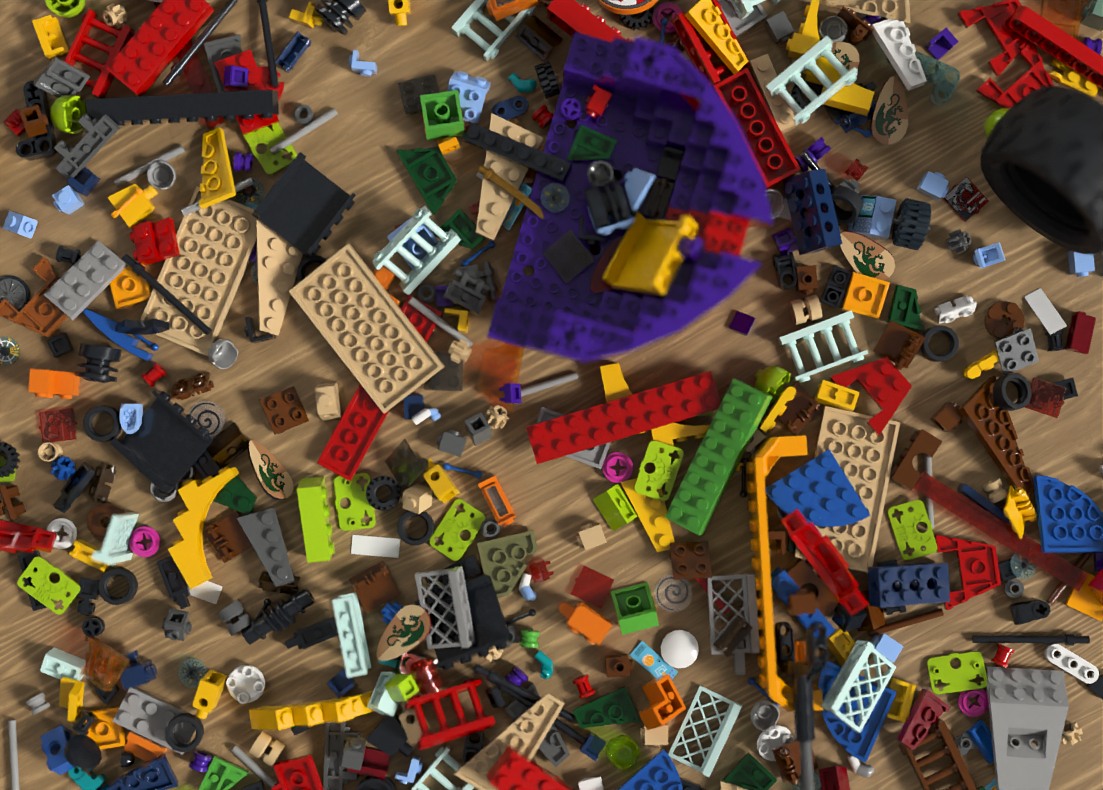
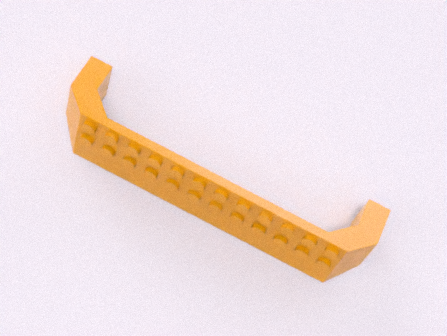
M806 435L765 438L748 457V462H745L746 473H749L750 479L746 485L747 493H750L751 500H748V511L752 513V519L749 520V530L753 532V539H750V548L754 552V558H751L752 570L755 571L760 649V654H757V664L761 669V674H758L759 686L761 685V688L787 712H794L793 686H788L776 675L764 477L780 456L807 455ZM812 685L814 711L823 710L821 707L823 702L822 690L817 685Z

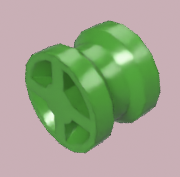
M520 631L522 640L519 646L539 647L537 637L540 635V631Z

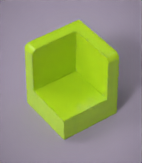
M397 674L384 684L392 701L407 702L419 692L411 674Z

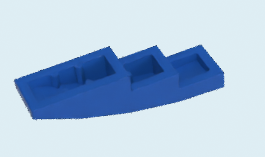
M84 309L85 315L109 339L128 352L146 361H151L154 354L136 347L139 342L138 339L124 333L115 332V325L119 322Z

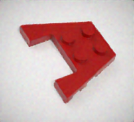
M1007 0L994 3L993 5L963 10L958 13L966 29L984 19L1003 49V53L987 62L996 77L1004 71L1029 41L1013 31L1009 26V21L1016 8L1022 6L1019 0Z
M1030 42L1018 53L1031 67L1005 92L991 78L981 85L976 92L1003 108H1010L1029 93L1041 86L1053 85V82L1043 66V60L1036 50V45Z
M888 357L841 372L830 378L834 384L846 388L855 381H858L882 411L867 422L877 436L882 433L912 387Z
M934 535L937 543L936 552L957 550L962 590L950 591V602H944L945 610H950L954 606L964 603L968 599L1001 584L996 546Z

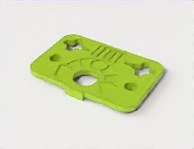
M278 123L272 125L273 131L267 126L243 135L251 147L255 158L258 159L268 175L274 174L290 165L297 156L291 144L284 148L288 153H293L289 161L282 158L284 156L283 149L274 155L271 152L270 147L287 138ZM258 144H265L267 150L265 153L259 154L256 152V146Z
M656 440L650 441L639 467L640 471L634 486L635 491L661 501L668 500L684 455L683 450ZM674 450H677V454L680 455V457L675 458V460L671 464V456H669V453H673ZM649 462L655 465V470L652 473H647L644 470V466ZM665 483V490L668 492L660 497L656 491L661 489Z
M367 473L355 474L352 481L341 476L336 477L334 480L335 504L338 510L339 526L343 531L372 528L376 524L375 510L369 504L366 497V489L371 482L370 475ZM360 476L368 480V483L364 485V491H362L361 485L357 484ZM342 498L350 499L351 505L349 508L344 509L341 507L340 501ZM365 510L368 517H372L369 525L361 521V518L365 517Z
M457 499L433 533L429 543L433 548L451 560L458 561L476 538L481 523L486 517L482 512L464 500ZM461 503L464 504L465 512H460L455 517L457 511L455 506L461 505ZM462 530L470 531L471 537L469 540L464 541L461 539L460 533ZM445 533L442 539L444 544L436 546L434 538L440 537V535Z
M919 499L889 508L888 515L904 560L915 559L937 551V543L932 531L933 527L923 501ZM894 509L903 512V515L900 516L901 523H899L896 517H892ZM919 522H925L928 525L926 532L921 533L916 529ZM906 542L908 543L910 548L915 549V551L912 552V556L904 554V550H906Z
M40 556L35 557L17 581L20 588L58 615L66 611L80 592V585L64 574L65 572L59 567L53 566ZM56 572L59 574L60 580L58 583L50 581L49 576L51 573ZM31 577V583L35 587L30 585L25 587L23 585L25 583L23 578ZM62 600L63 609H55L56 604L54 601Z
M980 652L954 653L948 656L930 658L927 661L931 689L934 694L939 695L982 689L987 686L984 660ZM952 658L960 660L961 666L958 669L951 667L950 661ZM976 674H979V677L984 679L980 686L976 682H969V680L976 678ZM937 680H941L945 684L949 683V685L942 688L943 691L935 688V684L938 683Z

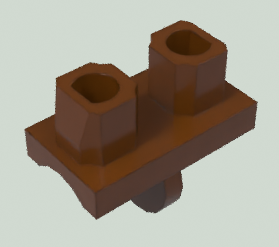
M17 485L1 486L0 492L4 502L1 503L0 500V516L5 515L3 507H6L10 520H16L17 516L26 512L23 502L12 505L10 500L20 496Z

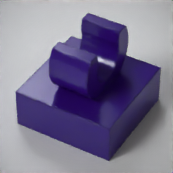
M507 383L504 384V387L499 388V391H504V398H499L501 402L510 404L522 403L520 384Z

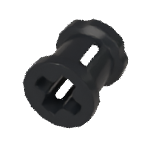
M63 245L59 246L56 253L57 262L64 261L74 265L81 258V251L79 249L71 250Z
M1056 331L1051 335L1049 332H1045V336L1048 339L1047 352L1065 350L1061 339L1063 331Z
M83 709L81 717L77 723L73 724L72 728L79 734L87 736L89 728L93 722L97 721L98 717L94 713Z

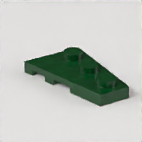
M625 686L572 709L580 728L641 722Z

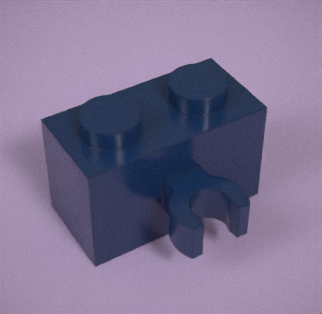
M137 650L126 654L130 665L119 670L124 690L147 684L156 678L157 669L151 660L139 662Z

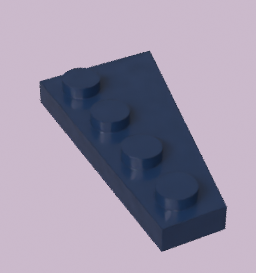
M165 753L97 790H167L177 787L178 780Z

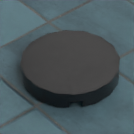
M78 734L72 736L66 742L64 754L71 766L74 768L78 767L81 769L80 771L87 772L99 765L102 759L101 751L93 739Z

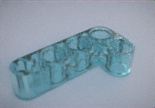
M916 51V58L920 60L926 80L936 84L931 94L932 102L939 106L945 104L952 97L960 79L959 71L950 65ZM929 66L935 69V74H931L928 71ZM950 74L953 77V82L948 81L945 75ZM938 91H942L945 94V99L939 98Z

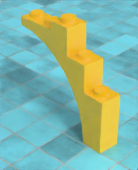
M812 0L810 5H806L803 15L807 17L806 22H801L799 32H794L793 39H788L786 50H789L788 57L798 60L820 42L817 30L818 0ZM821 56L816 60V65L833 84L842 78L826 57ZM810 69L803 71L806 74L805 81L823 85ZM852 83L841 88L823 105L867 116L874 92ZM824 85L821 94L827 90Z
M619 363L600 366L606 403L633 395L623 377ZM671 423L652 429L650 433L652 440L674 446L673 439H676V442L687 441L688 436L694 435L695 439L704 438L709 425L689 426Z
M228 466L218 471V476L214 478L209 476L202 480V482L200 479L193 481L191 478L182 483L183 487L178 489L187 508L178 512V517L173 519L182 538L172 543L173 547L169 548L168 551L190 590L213 578L203 550L205 519L210 505L218 492L227 482L240 474L236 467L230 469Z
M373 691L323 701L262 706L250 709L251 729L281 730L292 726H312L323 722H342L353 719L355 716L373 712L372 709L367 708Z

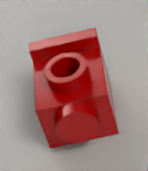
M594 85V95L590 94L585 104L588 106L585 113L592 118L596 116L601 118L612 98V94Z

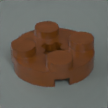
M1008 301L995 303L985 315V328L989 334L997 339H1003L1012 335L1014 328H1024L1023 312L1016 303ZM1002 315L1009 319L1007 326L1004 323H1000Z
M114 503L99 504L88 514V530L91 531V534L97 540L105 541L109 526L108 528L105 527L106 525L102 521L107 517L112 520L113 515L124 514L125 510Z

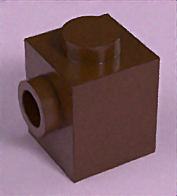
M38 105L19 110L28 138L47 133L45 125L49 123L46 114H41Z
M816 265L796 267V292L802 291V294H812L813 290L818 288Z
M946 402L931 420L942 431L949 432L952 428L956 429L963 422L961 420L963 415L958 410L960 406L957 403Z
M798 589L796 593L787 594L790 615L816 613V608H818L819 604L818 598L813 592H808V589Z
M628 654L605 656L607 678L630 676V671H633V659H629Z

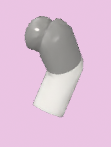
M853 755L847 756L855 774L867 778L874 773V768L870 764L862 765Z

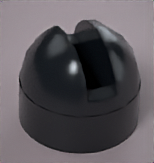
M121 752V767H129L134 763L135 757L131 752Z

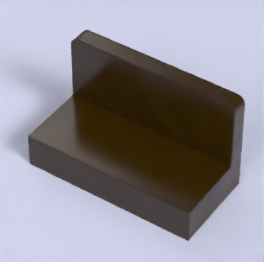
M535 15L525 21L516 34V37L542 60H546L554 47L563 40Z
M233 422L214 438L207 450L211 458L224 468L248 449V443L251 440Z

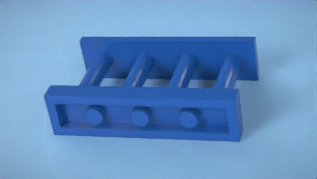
M777 567L770 573L771 589L788 607L787 594L796 593V590L800 588L785 570L782 571ZM817 608L816 613L794 615L806 630H808L811 624L818 623L826 628V637L835 631L834 627ZM817 627L814 629V636H815V637L818 636V629H817Z

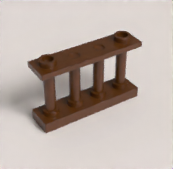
M942 719L935 724L934 730L929 732L918 745L921 746L938 737L944 743L941 749L916 760L911 749L903 744H899L902 754L907 755L923 790H930L929 784L953 773H958L961 780L958 781V784L945 790H977L949 729ZM945 755L947 757L950 756L952 760L951 766L924 778L920 767Z

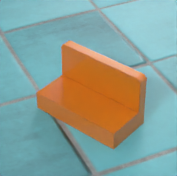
M133 731L129 732L126 738L128 741L124 747V751L131 752L134 756L146 762L158 757L167 750V747Z

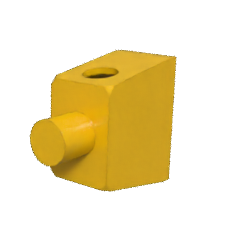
M388 0L389 12L391 16H395L396 26H406V15L411 14L410 0ZM402 2V8L397 9L396 4Z
M133 184L109 196L108 199L117 210L135 193L137 188L141 187ZM152 185L145 188L142 195H138L119 213L130 228L140 224L155 209L150 199L156 196L158 192Z
M431 458L422 463V467L426 471L423 477L440 501L446 503L461 493L442 466L439 464L435 465Z
M210 669L200 680L192 704L194 708H197L196 717L206 719L208 713H211L217 706L228 678L227 675Z

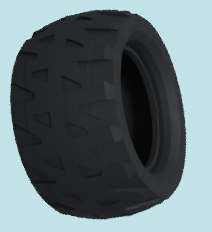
M1062 85L1041 86L1016 102L995 124L982 148L980 156L982 173L998 198L1019 219L1048 240L1081 254L1093 255L1103 253V102L1071 87Z

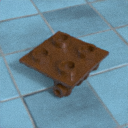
M843 6L837 15L844 19L848 28L853 31L848 39L849 43L853 46L858 45L862 39L866 41L874 31L871 28V24L864 19L858 18L855 11L851 8Z
M891 320L873 352L883 357H888L891 361L895 362V368L901 370L902 368H908L926 337Z
M203 372L198 373L188 380H178L173 385L170 398L184 400L190 398L191 395L194 397L195 391L198 395L200 390L201 393L211 391V388H214L212 380L209 381L210 372L206 374Z
M798 382L792 386L796 388L793 400L785 403L787 408L781 416L777 415L794 436L823 411L820 408V404L816 400L814 401Z
M294 386L259 399L274 435L281 434L288 429L309 421Z
M234 511L204 531L224 564L252 546L237 520L240 517L237 511Z
M708 541L670 543L673 580L712 578Z
M383 561L349 578L366 613L401 595Z
M794 740L772 750L783 783L788 781L791 785L798 784L799 776H801L800 742ZM812 750L813 770L818 769V765Z

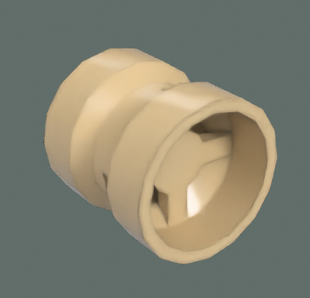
M46 442L39 447L38 455L43 461H57L59 456L62 457L63 450L57 443Z
M1000 478L982 485L984 491L988 492V499L991 503L1006 498L1008 494L1002 488Z

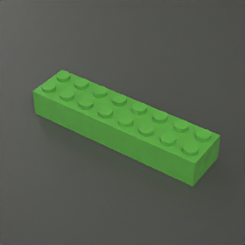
M733 378L665 518L697 535H704L772 396L741 380Z

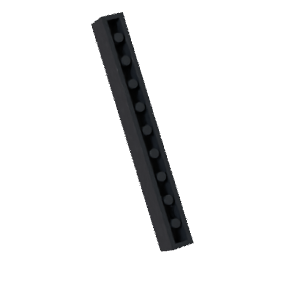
M272 89L86 99L87 115L93 120L95 118L100 120L106 114L118 126H125V122H131V125H143L144 121H150V124H162L161 121L168 120V123H180V120L187 119V122L192 123L198 122V119L205 118L207 122L217 121V118L224 117L225 121L236 120L235 117L241 116L243 120L254 119V116L261 115V119L273 118V115H279L278 91Z

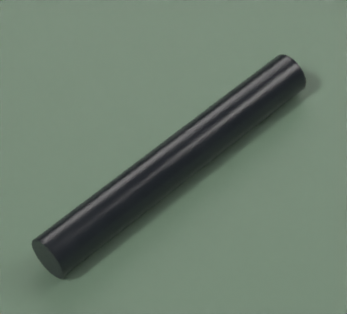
M803 151L800 154V157L811 170L820 169L807 151ZM828 178L829 187L831 191L833 188H835V186Z

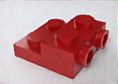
M169 217L153 223L147 221L132 226L133 232H130V239L135 243L136 248L133 251V256L139 263L149 265L180 255L172 218Z

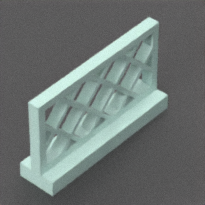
M130 512L113 515L103 548L94 551L92 559L109 565L131 560L133 552L127 549L139 513Z
M857 640L821 704L822 708L832 712L857 733H860L896 669L895 665L873 648L874 645L872 643ZM870 653L874 657V663L868 664L867 660ZM882 664L888 667L885 675H881L880 665ZM875 667L876 677L870 678L869 668ZM864 669L865 680L859 681L858 674ZM877 680L878 687L876 691L872 692L871 681ZM866 683L867 693L861 695L860 684ZM852 686H855L856 696L854 697L849 696V690ZM868 697L869 701L866 708H863L862 698ZM857 699L858 710L852 711L850 701ZM842 703L846 704L847 713L842 714L838 711ZM859 713L860 720L855 725L852 715Z
M700 685L668 755L710 777L743 705ZM701 692L708 693L712 702L701 705L699 700ZM724 701L730 704L726 712L719 714L715 703ZM713 704L717 715L706 718L703 707ZM700 709L704 719L693 723L691 713L694 710ZM718 717L720 727L717 730L711 731L707 721ZM705 722L708 733L698 736L694 725ZM692 726L696 737L685 740L683 731L685 728ZM710 735L712 744L710 747L703 749L699 738ZM697 739L700 750L690 753L686 743ZM684 744L687 755L680 757L673 753L676 746ZM709 750L705 757L704 751ZM702 753L704 762L701 767L693 763L692 755Z

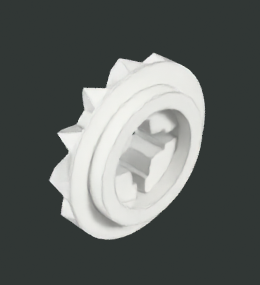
M66 518L53 520L46 530L57 532L64 528V532L69 534L61 539V535L56 533L57 537L53 547L58 549L70 547L78 536L77 527H75L73 521Z

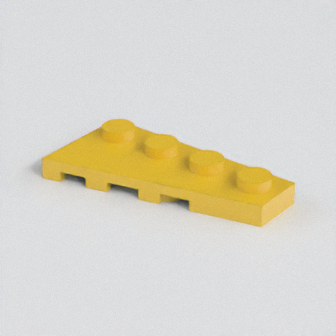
M700 0L685 14V17L730 71L735 74L748 62V59L737 40L731 37V29L728 24H724L718 6L715 7L711 0Z
M220 127L203 134L202 157L204 159L203 166H201V174L203 176L202 183H200V192L202 193L199 200V207L202 209L236 195L224 131Z
M637 478L621 482L656 551L670 550V543H675L670 521L665 518L667 513L665 501L637 493L634 489ZM662 488L657 489L656 492H658L659 496L662 497Z

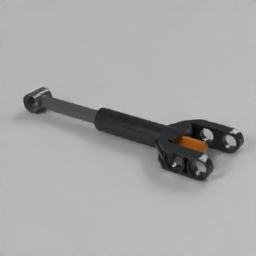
M777 622L774 626L775 660L780 669L792 678L795 740L800 742L802 790H814L811 742L815 740L812 678L822 672L828 663L826 628L822 624H811L806 632V642L795 641L794 657L793 629L788 622ZM783 625L786 629L784 635L781 634V627ZM816 627L818 629L817 637L814 636V629ZM806 642H807V660H806ZM784 645L787 648V652L785 655H783L782 653V647ZM817 647L820 651L818 657L815 656V650Z

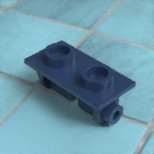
M297 31L275 62L289 73L290 70H293V66L305 50L311 46V40Z
M871 102L867 116L850 111L837 116L836 120L844 132L848 133L871 120L875 102Z

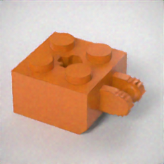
M567 602L559 604L558 610L567 617L568 628L576 634L581 632L584 634V639L593 645L595 643L601 644L612 627V622L583 602L577 603L575 607L567 604Z

